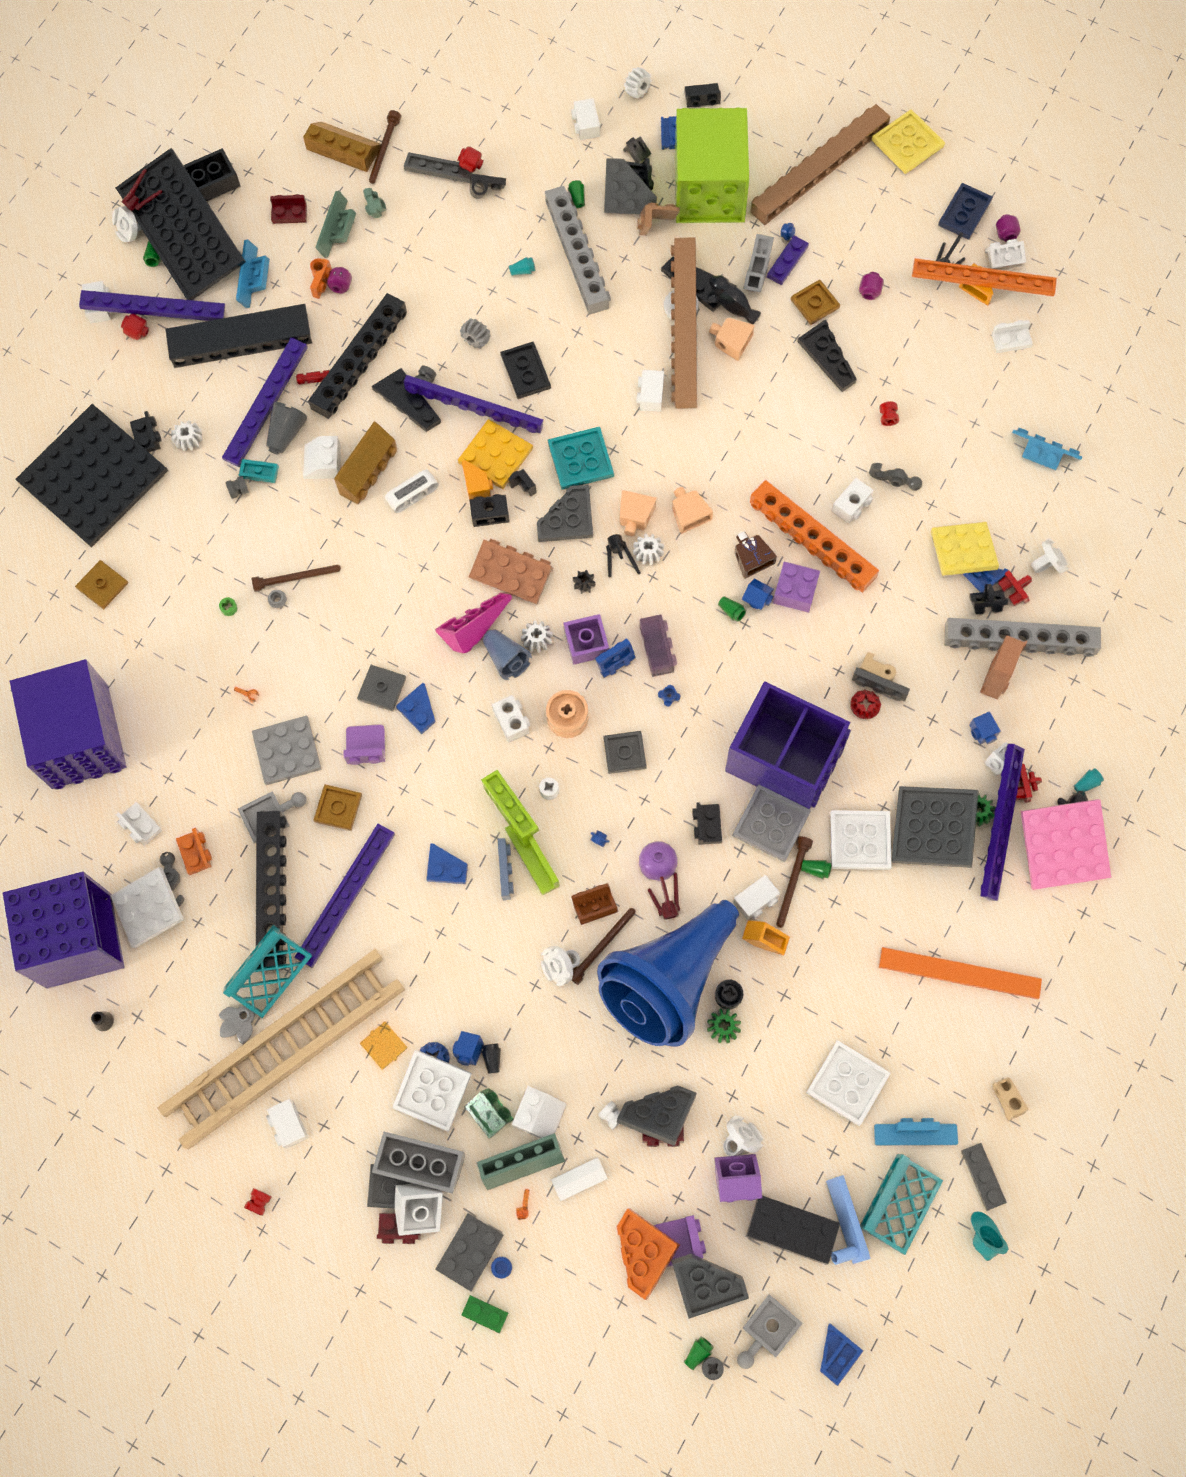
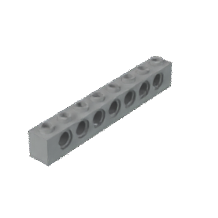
M565 186L545 191L546 205L588 314L609 309L611 297L609 291L604 289V278L599 276L598 263L593 260L594 253L592 248H588V238L586 233L583 234L582 232L583 225L581 220H578L576 217L578 216L575 205L572 206L571 204L572 197L570 192L566 191Z
M948 618L945 623L944 646H950L951 648L969 647L974 650L988 648V650L996 651L1004 641L999 636L1002 634L1021 640L1018 636L1025 637L1027 644L1023 651L1027 653L1039 651L1046 654L1064 653L1068 656L1083 654L1086 657H1092L1097 655L1101 649V627ZM961 632L968 633L969 637H964ZM984 633L988 638H983L980 634ZM1037 637L1044 638L1045 642L1039 641ZM1057 638H1061L1064 643L1058 642ZM1076 639L1081 640L1083 644L1077 643Z

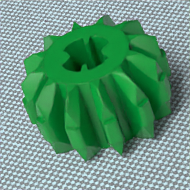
M980 794L978 796L977 809H982V811L977 812L976 822L979 827L983 823L989 824L990 819H993L995 816L993 812L996 807L990 806L993 800L987 801V794L982 798Z
M719 1009V1016L713 1012L711 1016L714 1020L708 1019L707 1023L712 1026L707 1028V1032L714 1031L711 1035L712 1039L719 1036L718 1043H721L722 1038H725V1042L728 1044L730 1043L729 1036L736 1040L737 1036L735 1033L741 1032L740 1028L735 1027L739 1026L741 1021H734L737 1017L736 1013L731 1017L729 1016L730 1009H727L724 1015L722 1009ZM721 1022L729 1025L726 1031L723 1028H719Z

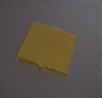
M385 1021L374 1031L371 1030V1034L360 1042V1045L382 1070L392 1061H397V1057L408 1048Z

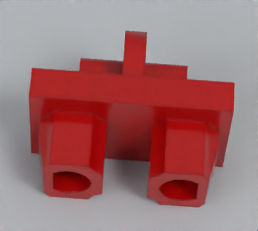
M1022 764L1019 779L1021 787H1018L1016 800H1024L1027 803L1031 802L1033 797L1030 786H1032L1033 792L1038 791L1037 785L1042 783L1041 777H1035L1034 772L1028 773L1030 778L1028 779L1025 764Z

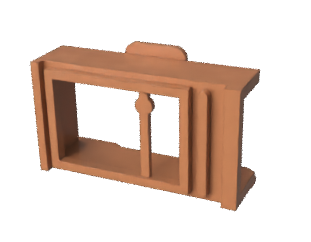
M1006 635L991 662L980 693L997 700L1001 693L1004 695L1019 656L1027 644V640L1023 642Z

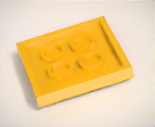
M488 419L459 457L458 463L462 465V461L466 460L486 472L487 478L491 479L494 485L504 489L509 482L508 478L519 469L533 450V445Z

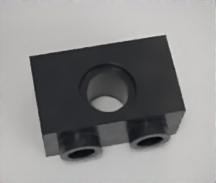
M495 494L491 497L479 496L469 499L473 527L510 522L506 495ZM487 508H493L491 511H486Z

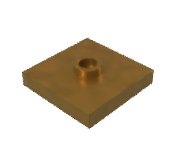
M820 279L792 295L790 299L810 325L840 308L839 302Z
M99 560L75 587L104 610L128 584V581L103 561Z
M324 784L313 821L352 831L362 793Z

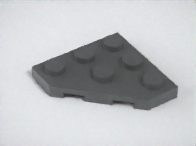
M606 158L604 213L640 214L648 203H657V196L625 159Z
M589 485L570 486L561 499H558L550 507L547 514L537 521L538 542L593 538Z
M677 1085L671 1087L668 1091L652 1093L634 1102L633 1100L627 1101L621 1109L617 1123L675 1146L697 1093Z
M688 1254L671 1260L689 1319L749 1299L745 1282L741 1275L694 1254Z

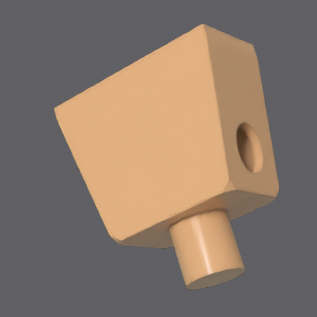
M727 318L722 326L713 323L709 333L716 335L715 346L739 361L754 334L755 325Z
M679 487L674 491L676 499L672 501V510L681 534L712 520V509L697 491L686 493L683 487Z
M622 490L620 525L626 526L624 530L626 535L634 536L636 529H646L656 508L655 497Z

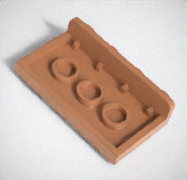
M491 538L489 541L483 540L469 578L538 604L550 572L554 569L550 565L551 562L542 558L540 561L533 559L534 555L527 552L520 554L516 552V548L509 545L506 548L502 547L500 542Z

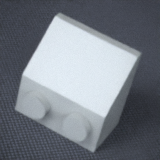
M319 436L305 444L304 479L335 478L340 471L341 444L338 436Z
M528 1086L512 1126L539 1138L554 1134L567 1104L547 1093Z
M417 1184L396 1185L394 1206L398 1234L410 1235L440 1232L443 1192Z

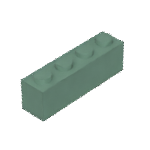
M554 1133L478 1161L477 1166L482 1182L488 1191L563 1163L565 1159Z

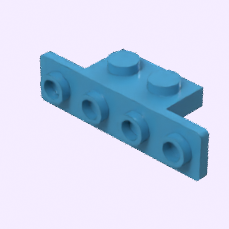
M248 239L244 240L242 256L246 263L240 267L236 300L245 308L250 307L252 293L266 289L270 261L266 255L257 257L258 248Z
M1018 427V430H1013L1012 432L1029 439L1022 455L1023 458L1053 470L1057 469L1063 454L1079 460L1082 459V456L1079 455L1080 451L1072 448L1067 451L1062 449V444L1055 441L1052 444L1045 442V437L1035 434V437L1027 435L1029 431Z
M901 1118L900 1122L896 1124L874 1125L876 1146L958 1144L957 1124H940V1122H934V1118H922L921 1122H913V1118Z

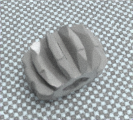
M469 318L460 329L461 337L474 348L481 349L488 343L491 337L487 326L477 319Z

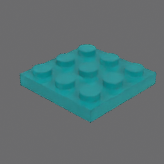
M600 426L547 439L561 490L568 489L570 486L584 485L614 477V471Z

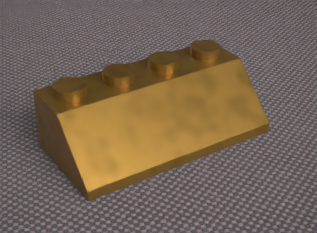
M322 121L311 123L303 136L307 150L368 172L381 146V143Z
M374 421L334 478L339 494L356 504H359L361 500L366 498L368 489L376 483L377 476L381 471L385 470L388 460L394 457L397 452L395 439L377 422Z

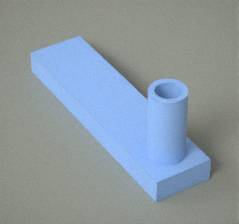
M844 1175L827 1180L826 1183L847 1248L832 1252V1262L837 1265L852 1260V1263L855 1264L871 1259Z

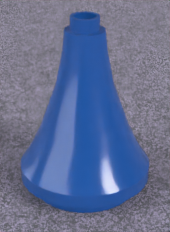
M721 900L718 904H711L699 915L672 932L648 943L623 951L609 953L599 964L597 975L600 997L615 1020L629 1033L647 1044L671 1047L683 1045L694 1033L695 1019L702 991L715 958L736 927V919L739 917L738 909L731 902Z

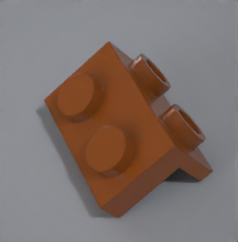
M608 883L571 896L581 925L618 912Z

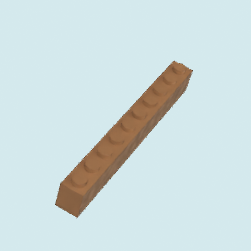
M877 104L867 108L849 126L843 127L835 137L829 138L825 145L818 147L811 156L805 157L802 163L797 167L794 166L787 175L781 176L773 186L767 187L763 194L756 196L751 202V213L762 224L766 225L872 141L873 135L889 125L891 116Z
M696 237L674 238V245H671V256H674V261H671V272H674V277H671V288H674V293H671V304H675V309H671V320H675V325H671V336H675V342H671V353H675V358H671V368L675 369V375H671V384L675 386V391H671V400L675 402L676 409L697 408Z

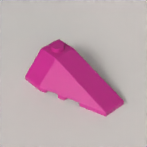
M499 593L482 602L480 608L466 610V615L457 620L455 617L449 619L436 628L435 631L453 651L467 653L481 640L510 602L512 596Z

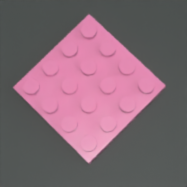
M1100 799L1021 811L1031 888L1033 890L1111 878Z

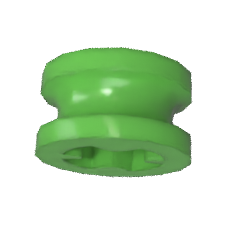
M226 597L220 601L219 608L225 616H232L237 612V605L232 598ZM230 603L232 607L226 610L225 607Z

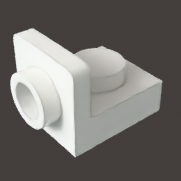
M1007 742L993 751L985 761V764L996 775L1001 774L1003 770Z

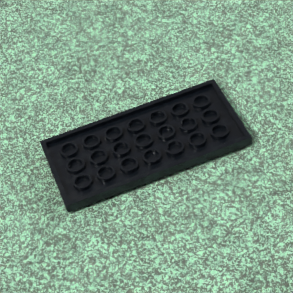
M170 148L115 188L121 198L124 199L139 175L146 169L147 172L134 192L140 199L138 202L140 203L157 191L162 190L160 195L143 205L139 211L134 209L132 212L137 223L186 299L193 300L246 263V261L175 151Z

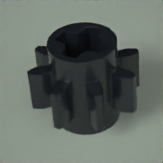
M587 569L585 572L577 571V577H573L574 589H579L581 594L586 591L590 593L591 586H596L595 581H593L594 574L590 575Z

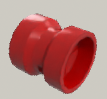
M888 401L879 406L880 413L882 414V425L893 426L899 422V415L896 413L898 411L896 402Z
M253 1188L250 1193L251 1200L246 1202L244 1208L263 1216L265 1212L264 1206L270 1202L272 1196Z

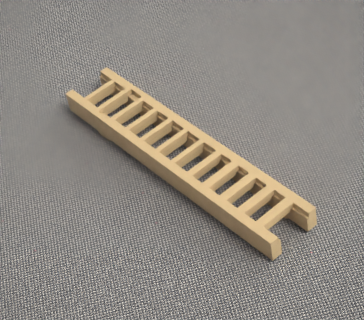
M376 948L157 1107L163 1117H168L181 1107L184 1112L183 1115L189 1124L193 1125V1129L178 1139L183 1148L189 1150L405 991L398 979L384 988L370 968L383 960ZM363 973L377 991L369 1000H367L354 981ZM346 986L349 987L361 1004L352 1012L337 993ZM329 998H332L344 1015V1018L334 1024L321 1005ZM313 1010L316 1011L328 1028L319 1036L305 1018ZM298 1021L312 1039L302 1049L299 1048L287 1031L288 1028ZM281 1033L296 1052L285 1061L282 1060L270 1042ZM264 1046L268 1048L279 1064L268 1074L254 1055L255 1052ZM247 1058L251 1060L262 1077L251 1086L237 1067ZM231 1070L245 1089L234 1099L220 1079ZM214 1082L228 1101L226 1105L217 1111L203 1092ZM197 1095L211 1114L201 1123L198 1122L186 1104Z

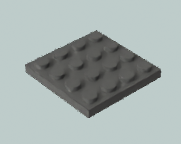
M899 786L891 861L902 864L972 868L979 791L972 789Z

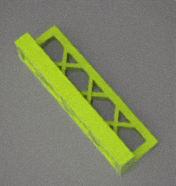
M495 770L481 779L484 790L521 843L526 847L530 844L528 838L537 833L539 828L500 772Z
M510 825L505 827L506 833L541 894L545 895L559 887V880L533 835L528 838L530 844L524 847Z

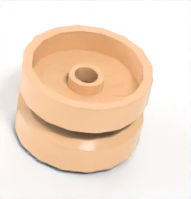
M571 690L555 693L547 703V722L551 731L557 736L574 738L586 729L589 721L588 705L584 697L578 692Z

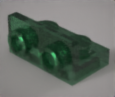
M490 1088L480 1091L464 1107L490 1139L514 1119L509 1109L498 1100V1095Z

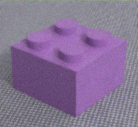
M784 562L773 604L809 613L820 570Z
M600 614L563 623L573 665L595 660L601 653L609 650Z
M756 1154L714 1158L720 1202L752 1201L762 1198L761 1175Z

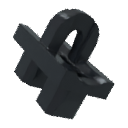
M985 584L984 592L970 593L969 598L977 615L984 614L985 607H991L992 611L996 613L1002 612L1004 605H1008V599L1005 597L1004 591H994L991 584Z

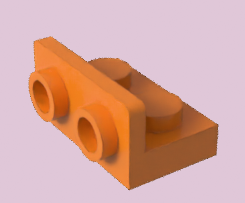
M195 827L192 829V833L176 838L189 875L212 867L210 863L212 856L209 849H205L204 843L206 839L203 832H199Z

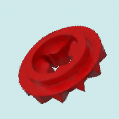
M864 689L863 691H857L852 696L850 707L857 717L871 719L879 713L881 702L879 696L873 691ZM865 698L868 703H871L868 706L867 711L865 706L863 704H860L863 703Z

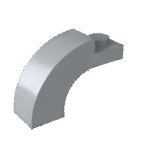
M756 234L743 289L761 292L770 261L774 237Z

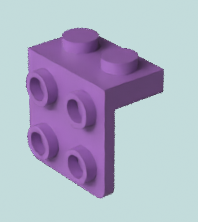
M365 725L347 727L346 750H344L346 763L358 765L360 763L377 764L385 762L384 726Z
M694 1215L654 1225L680 1244L672 1260L688 1254H694L703 1258L706 1248L704 1240H699L698 1232H701L699 1219L695 1220Z

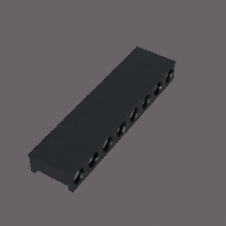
M306 304L165 329L169 360L174 368L284 349L288 343H281V341L290 340V338L305 344L312 343ZM300 337H308V338L305 339V340H299V339H298V338H300ZM272 343L271 346H263V344ZM249 346L255 347L254 349H246ZM232 349L238 350V351L233 352V353L228 352L229 350H232ZM212 353H220L217 356L210 355ZM202 356L200 359H194L193 357ZM177 359H184L185 361H183V362H176L175 360H177Z

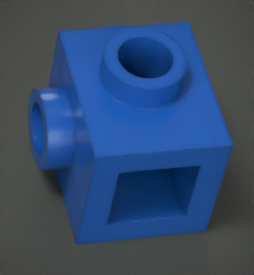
M754 578L748 584L742 600L749 603L752 608L762 610L772 602L774 596L771 594L774 588Z
M990 711L973 718L969 724L972 729L971 734L973 738L978 740L980 745L985 742L990 744L996 741L997 736L1001 732Z
M461 1031L458 1041H455L453 1045V1054L458 1063L469 1066V1064L476 1066L483 1049L482 1045H484L481 1036Z

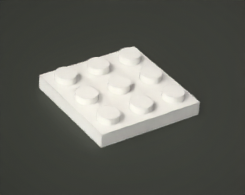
M831 810V869L891 870L890 811Z
M158 867L110 895L132 948H137L184 920L163 868Z
M837 1040L806 1094L857 1126H860L891 1073Z
M415 1050L392 1108L449 1132L472 1073Z

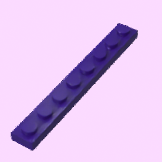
M81 290L79 301L80 309L204 321L222 319L225 314V303Z
M290 338L222 456L224 461L240 467L242 459L245 458L271 413L274 402L278 401L308 348L307 344Z
M409 375L405 377V390L412 394L417 393L427 399H436L445 405H454L461 410L475 412L479 416H488L497 422L503 421L513 427L524 428L531 433L541 434L543 429V419Z
M1007 744L987 861L984 867V878L981 885L980 896L991 901H998L1025 751L1024 748L1016 744Z
M379 823L374 828L301 947L312 954V957L305 965L311 968L314 967L395 836L393 831ZM297 952L294 958L301 962L305 956Z

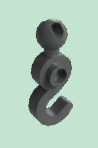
M873 463L870 467V476L877 480H889L896 487L907 484L913 491H917L922 487L921 478L918 476L909 478L903 469L896 468L895 470L881 471L882 463Z
M164 852L160 856V863L165 868L163 871L173 891L180 882V874L172 868L175 862L174 854ZM182 895L176 898L179 907L185 900Z

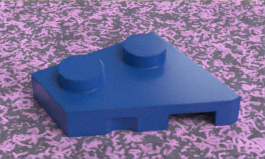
M998 568V570L964 573L963 575L979 592H984L985 584H991L993 587L1005 577L1008 569L1004 568V570Z
M424 683L419 685L396 705L399 712L421 735L436 722Z
M430 843L427 882L466 884L468 864L437 845Z
M829 1324L820 1372L835 1385L839 1386L861 1356L863 1350L832 1324Z

